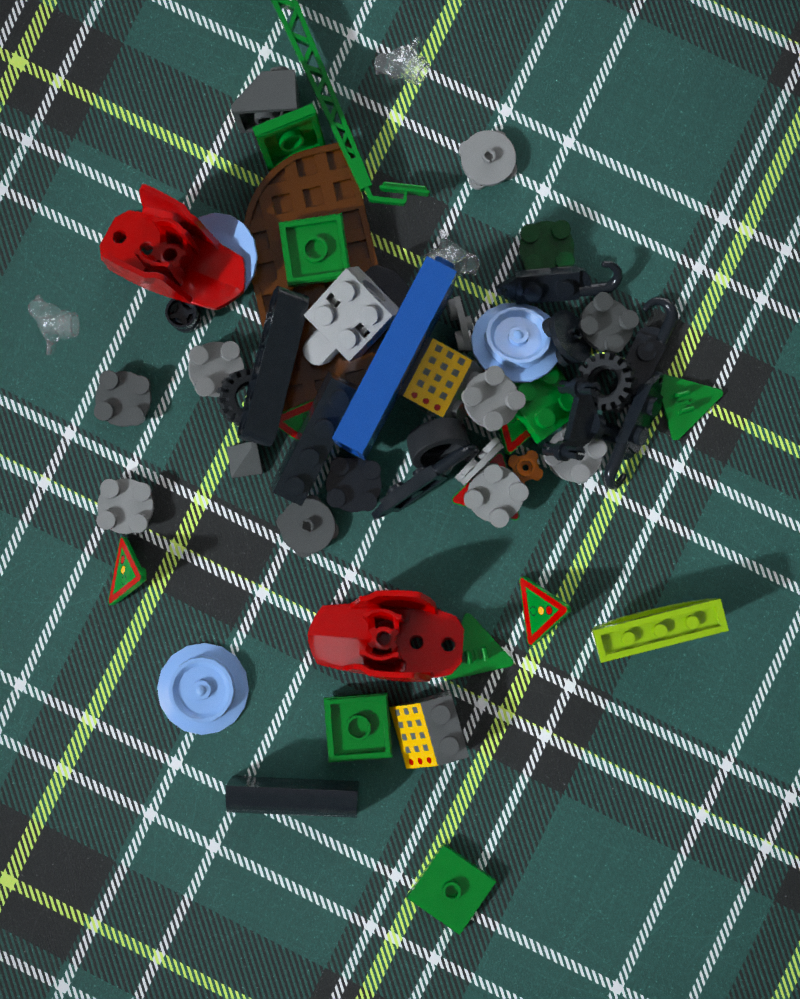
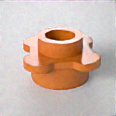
M529 450L525 455H512L509 457L508 465L522 483L531 479L538 481L543 476V470L538 466L537 452ZM523 465H527V466H528V470H527V471H524V470H523V468H522Z

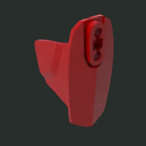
M142 184L139 189L143 206L142 212L128 210L115 217L100 244L101 260L110 271L147 290L175 300L219 310L239 298L245 290L246 269L244 258L222 245L202 222L190 213L185 204L147 184ZM122 238H126L124 242L119 243ZM142 248L147 251L153 249V251L149 255H145Z
M380 590L374 591L367 596H359L349 604L323 605L315 615L307 634L311 653L318 665L384 680L428 682L431 678L452 675L462 663L463 626L455 615L438 610L435 601L417 591ZM414 638L422 639L423 646L421 648L414 649L411 646ZM446 640H451L454 642L455 647L452 651H445L441 644Z

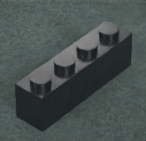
M328 371L271 483L274 494L300 506L303 505L335 443L332 437L358 389L357 385Z

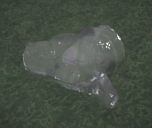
M416 36L411 44L398 47L390 53L379 54L374 62L375 74H386L395 80L404 78L407 83L419 85L427 75L430 63L417 53L421 38Z
M440 229L438 231L439 247L431 249L429 253L424 255V258L427 256L435 259L436 256L442 257L454 265L452 269L457 271V276L464 273L476 276L480 265L478 257L466 252L459 245L449 240L444 229Z
M37 295L29 303L28 312L36 320L47 342L46 355H54L56 344L60 338L69 339L70 337L76 338L78 336L80 322L76 312H70L67 309L61 311L57 305L46 303L41 295Z

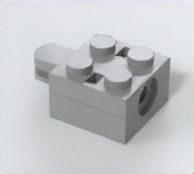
M358 266L346 268L304 314L317 329L303 346L305 358L310 363L319 366L329 363L339 352L349 362L362 357L391 326L399 307Z

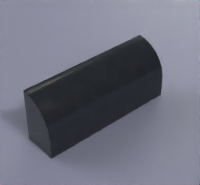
M232 776L226 785V810L231 813L357 818L359 781Z

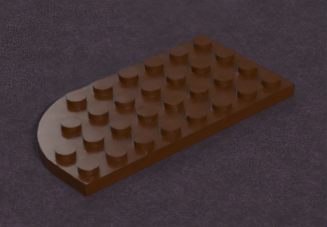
M347 141V147H350L349 141ZM338 143L303 150L286 158L266 175L251 198L244 224L254 237L258 260L252 283L263 327L271 296L277 286L309 296V310L334 282L288 287L278 222L342 213L350 267L358 266L363 272H366L370 267L378 265L362 194ZM305 318L283 411L314 399L328 371L359 387L388 329L362 357L349 362L339 352L329 363L318 366L307 361L303 353L305 342L317 330Z

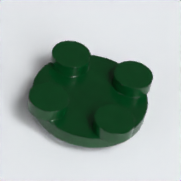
M541 221L535 224H526L522 227L520 231L519 256L525 270L574 265V241L570 234V224L567 221Z

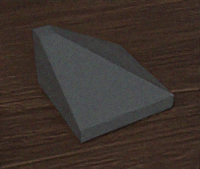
M248 442L227 447L231 478L263 474L259 444Z

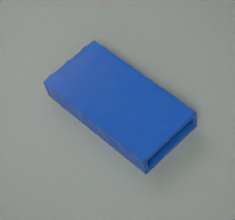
M428 256L425 258L332 437L338 447L363 460H366L399 397L398 393L453 293L457 271L452 269L454 265L448 260L436 256L435 259Z

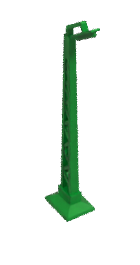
M270 0L360 192L365 191L369 202L399 206L406 205L407 194L428 197L429 190H427L426 186L387 181L379 186L380 191L404 194L403 199L372 195L370 188H372L371 180L298 1ZM281 8L294 11L289 25ZM298 19L305 36L294 33ZM297 43L308 47L304 57ZM312 55L315 58L318 68L309 65ZM312 75H315V76L321 78V81H320V84H319L318 87H317L316 82H315V80H314V78H313ZM325 85L330 97L322 95ZM326 104L333 106L331 114ZM337 114H338V117H339V119H340L341 124L335 122V118H336V115H337ZM339 131L344 133L343 138H341ZM347 141H349L351 148L346 146Z

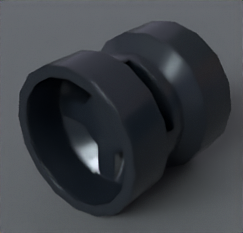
M171 299L166 306L165 316L168 322L178 331L191 333L200 326L202 313L196 305Z

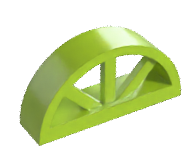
M721 598L688 601L619 617L592 628L600 663L729 631Z

